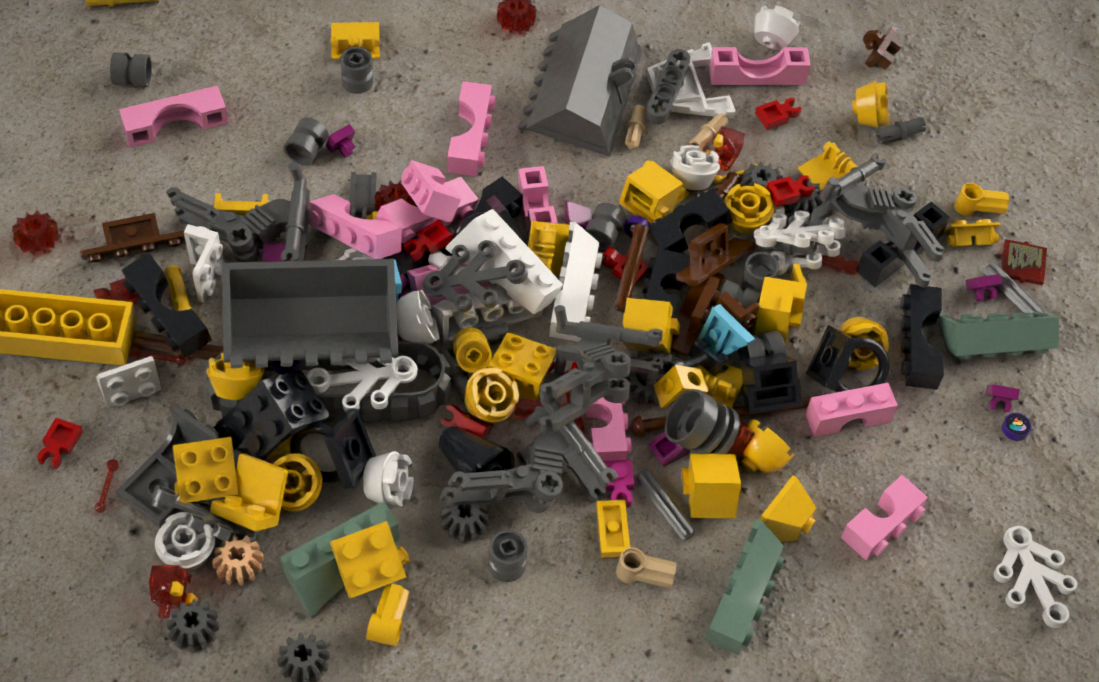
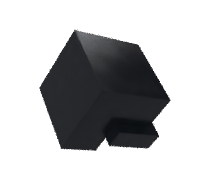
M783 353L741 359L744 401L747 413L753 414L802 406L800 379L798 378L797 361Z

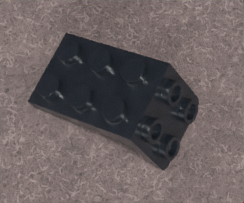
M296 370L262 380L213 428L218 432V438L231 437L236 468L239 454L245 453L264 460L289 437L312 424L324 421L329 416V413L309 383L308 378L302 371Z

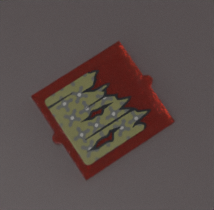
M1005 239L1002 270L1011 279L1019 280L1020 283L1028 282L1043 286L1047 248L1031 245L1027 241L1022 243Z

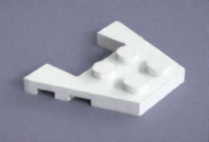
M710 42L703 44L696 51L693 49L687 51L691 57L689 69L671 112L712 117L722 113L726 118H735L736 111L730 95L706 99L694 67L709 65L712 52ZM667 60L647 68L646 75L652 93ZM678 60L675 66L679 67L681 60ZM674 75L666 76L668 80H678V78ZM667 92L659 93V95L663 98H668L671 96ZM658 105V110L661 111L662 107Z

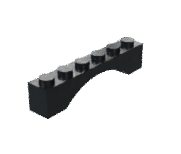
M502 176L483 189L481 199L472 214L491 210L486 200L495 195L507 209L510 216L515 218L522 210L523 195ZM455 229L452 230V231H450V233H451L452 236H453V233H454ZM401 243V252L383 258L396 260L399 275L403 274L408 279L407 271L431 265L428 261L431 254L429 251H426L420 260L414 262L410 253L407 254L405 252L404 243ZM446 246L439 250L446 256H452V253L445 249Z

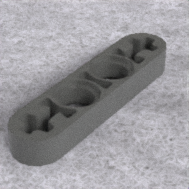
M676 49L669 54L647 106L646 118L649 122L663 124L668 119L689 69L691 57L687 51ZM681 60L679 67L675 66V63ZM674 75L678 78V80L671 81L668 80L666 76ZM667 92L671 96L668 98H663L659 95V93ZM658 105L661 106V111L659 113H655L657 111Z

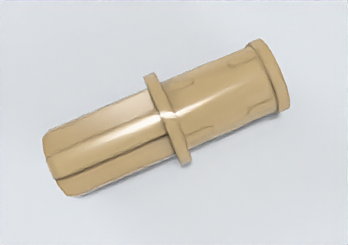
M642 105L633 106L630 121L626 124L627 134L624 144L631 150L632 148L637 149L639 147L641 134L645 132L644 122L647 109Z
M722 113L716 115L708 124H704L700 128V132L689 141V145L700 146V151H703L728 124V119Z

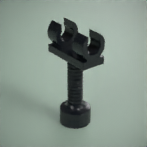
M701 338L698 341L692 342L688 354L690 359L685 361L679 359L667 361L664 363L662 371L663 375H665L675 365L691 368L702 366L713 376H716L718 372L724 373L729 368L724 363L731 361V358L724 353L715 356L706 349V347L712 346V344L705 338Z

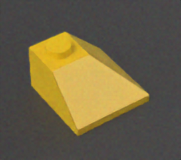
M793 475L764 511L760 520L780 542L797 541L802 533L807 535L814 526L816 520L813 519L816 506L799 479Z

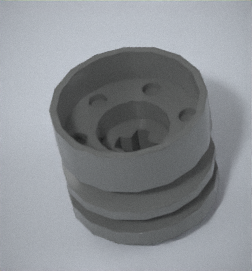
M693 388L681 394L671 406L666 417L665 435L670 442L690 450L693 454H726L738 435L739 415L731 407L725 406L724 403L715 401L713 397L703 391Z

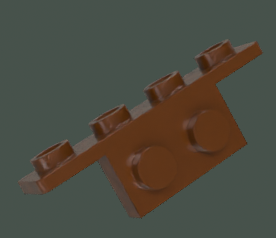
M155 213L104 222L102 226L107 246L81 250L79 252L82 260H88V263H95L104 260L103 256L113 254L115 258L128 256L131 254L130 251L141 249V252H151L157 250V246L167 244L168 247H176L184 244L185 230L160 235Z
M719 223L690 241V266L678 272L676 280L685 282L689 286L700 285L710 276L715 275L755 249V243L739 238H733L728 241V225Z
M717 272L700 285L691 286L676 317L680 323L679 335L672 336L671 351L688 356L692 342L696 341L702 326L707 321L711 312V306H716L721 293L719 289L724 280L723 274Z

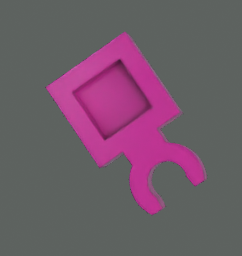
M632 460L604 461L608 468H613L618 473V478L614 482L610 481L605 487L606 491H613L610 500L623 498L626 501L627 508H630L632 494L629 490L634 489Z

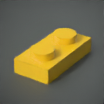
M625 500L597 501L596 514L601 558L620 557L625 549L630 548Z

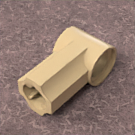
M631 547L621 553L616 567L617 577L622 582L632 584L640 581L669 589L672 587L676 572V562L647 556L641 550ZM625 563H633L637 568L631 569Z

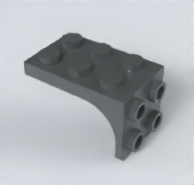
M177 406L171 410L173 424L164 443L116 490L117 496L160 528L166 523L165 520L179 510L175 507H169L168 511H164L151 504L153 500L151 495L156 485L167 487L175 492L174 483L177 482L173 445L218 439L219 437L218 432L208 424L204 426L197 421L196 416L187 409L182 410Z

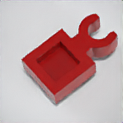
M788 98L784 104H780L778 100L758 106L756 107L755 114L766 130H770L787 124L789 118L798 117L802 108H791L794 106L795 99Z
M807 175L799 177L794 182L789 176L769 181L766 185V189L770 192V197L776 207L799 202L801 196L809 197L813 195L815 187L814 185L804 186L809 181V176Z
M436 220L416 233L418 239L405 242L403 247L407 254L410 253L412 260L415 262L420 260L426 251H429L432 255L444 248L453 240V237L439 220Z
M55 417L42 440L45 448L38 453L37 459L39 464L43 465L47 458L53 457L51 465L53 469H58L62 463V452L71 454L83 433L82 426Z

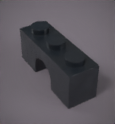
M713 187L708 191L701 192L687 204L678 206L667 216L656 219L648 228L651 238L658 248L682 253L689 249L684 233L690 226L702 225L709 230L719 223L729 225L733 220L729 208Z
M658 248L656 258H650L647 272L652 273L651 279L645 278L642 293L647 294L645 300L670 302L673 307L671 318H674L679 296L668 294L664 289L670 288L681 291L683 282L676 280V274L686 268L689 255Z

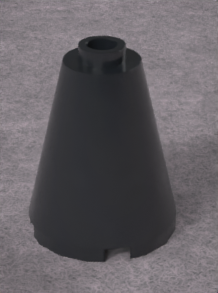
M457 426L445 429L439 437V448L456 472L475 473L514 469L515 457L508 448Z

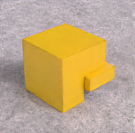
M651 161L627 176L619 204L633 215L645 218L652 225L656 219L663 218L673 212L683 183L654 161Z
M770 277L764 278L759 301L760 307L757 313L756 336L760 337L761 333L777 330L781 334L786 347L789 326L800 327L807 283Z
M627 298L622 322L624 328L642 331L660 329L663 331L660 346L654 347L622 341L628 350L648 352L649 349H652L655 353L663 350V353L670 354L672 336L679 335L680 323L677 318H671L673 307L670 302Z
M690 454L689 467H682L681 470L683 493L689 494L690 517L736 518L741 481L735 454Z

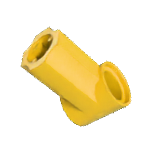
M966 183L962 186L954 202V208L958 213L965 216L972 215L975 211L1005 214L1008 209L1009 195L1006 192L983 190L975 183Z
M396 584L384 586L376 614L373 613L370 618L366 640L393 647L397 646L402 630V617L409 598L408 590Z

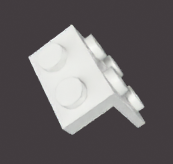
M188 224L184 231L190 263L196 265L193 271V280L199 302L204 303L207 297L213 294L215 280L218 275H222V263H226L222 256L223 245L220 244L218 232L211 231L202 226L196 227Z

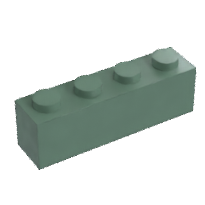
M1049 312L1012 313V318H1009L1006 314L998 313L988 314L987 319H983L981 316H972V314H960V319L955 320L949 318L948 315H939L938 318L946 349L948 352L956 355L958 359H972L973 355L982 354L983 357H997L998 353L1007 352L1009 355H1022L1023 351L1032 350L1034 353H1048L1049 349L1059 348V317Z
M384 501L280 557L282 573L311 619L319 613V609L325 603L331 602L344 587L330 541L384 521L388 522L394 542L399 540L398 522Z
M757 518L754 521L748 541H746L737 567L734 568L726 588V593L724 592L705 639V641L737 655L742 645L748 647L754 630L750 629V625L753 620L759 621L765 607L760 604L763 596L769 598L775 581L770 580L773 572L779 574L785 559L780 556L784 545Z

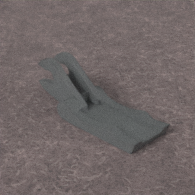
M351 172L349 201L351 216L362 215V219H366L367 215L375 212L377 173L372 172L371 175H361Z

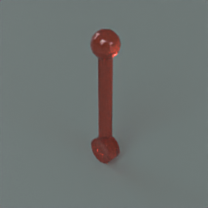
M131 348L129 351V356L133 358L152 356L153 359L176 362L179 366H183L186 363V358L182 355L177 357L143 352L138 348Z
M115 459L107 462L108 473L99 502L94 506L95 511L98 513H103L106 510L104 503L113 473L119 468L118 461Z

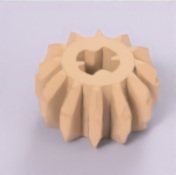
M234 534L233 541L222 540V547L215 548V558H213L212 564L213 568L217 569L218 578H226V583L229 586L235 580H238V584L242 586L244 579L247 578L254 581V573H261V562H263L264 556L259 551L260 547L257 541L251 543L247 535L242 540H239L238 536Z

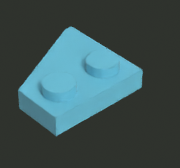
M720 304L712 308L698 340L705 338L712 344V346H708L706 349L715 356L720 353L728 355L755 340Z

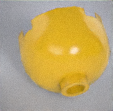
M752 419L739 436L738 448L744 457L741 461L742 464L752 472H755L757 469L763 473H774L781 470L795 454L788 452L791 448L768 427L762 431L757 427L760 422Z

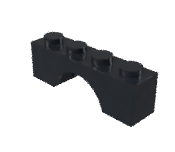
M932 201L913 215L917 221H923L936 240L943 236L950 216ZM879 240L862 253L856 272L872 286L876 287L904 266L905 263L898 255L897 246L894 242L889 241L884 244ZM917 241L913 250L918 255L925 249Z
M150 253L145 254L121 270L126 279L122 282L123 286L130 295H137L139 299L136 302L143 313L147 314L149 312L153 316L150 321L159 333L164 331L168 336L165 338V341L173 352L178 350L186 358L212 341L207 327L192 308L178 311L168 309L161 304L162 294L169 283L163 270Z
M910 284L907 294H902L900 304L901 309L904 310L901 320V331H905V337H903L901 342V353H905L901 374L905 375V386L937 390L944 377V357L942 352L934 349L927 343L922 334V329L936 324L942 311V288L931 286L924 288L919 285Z

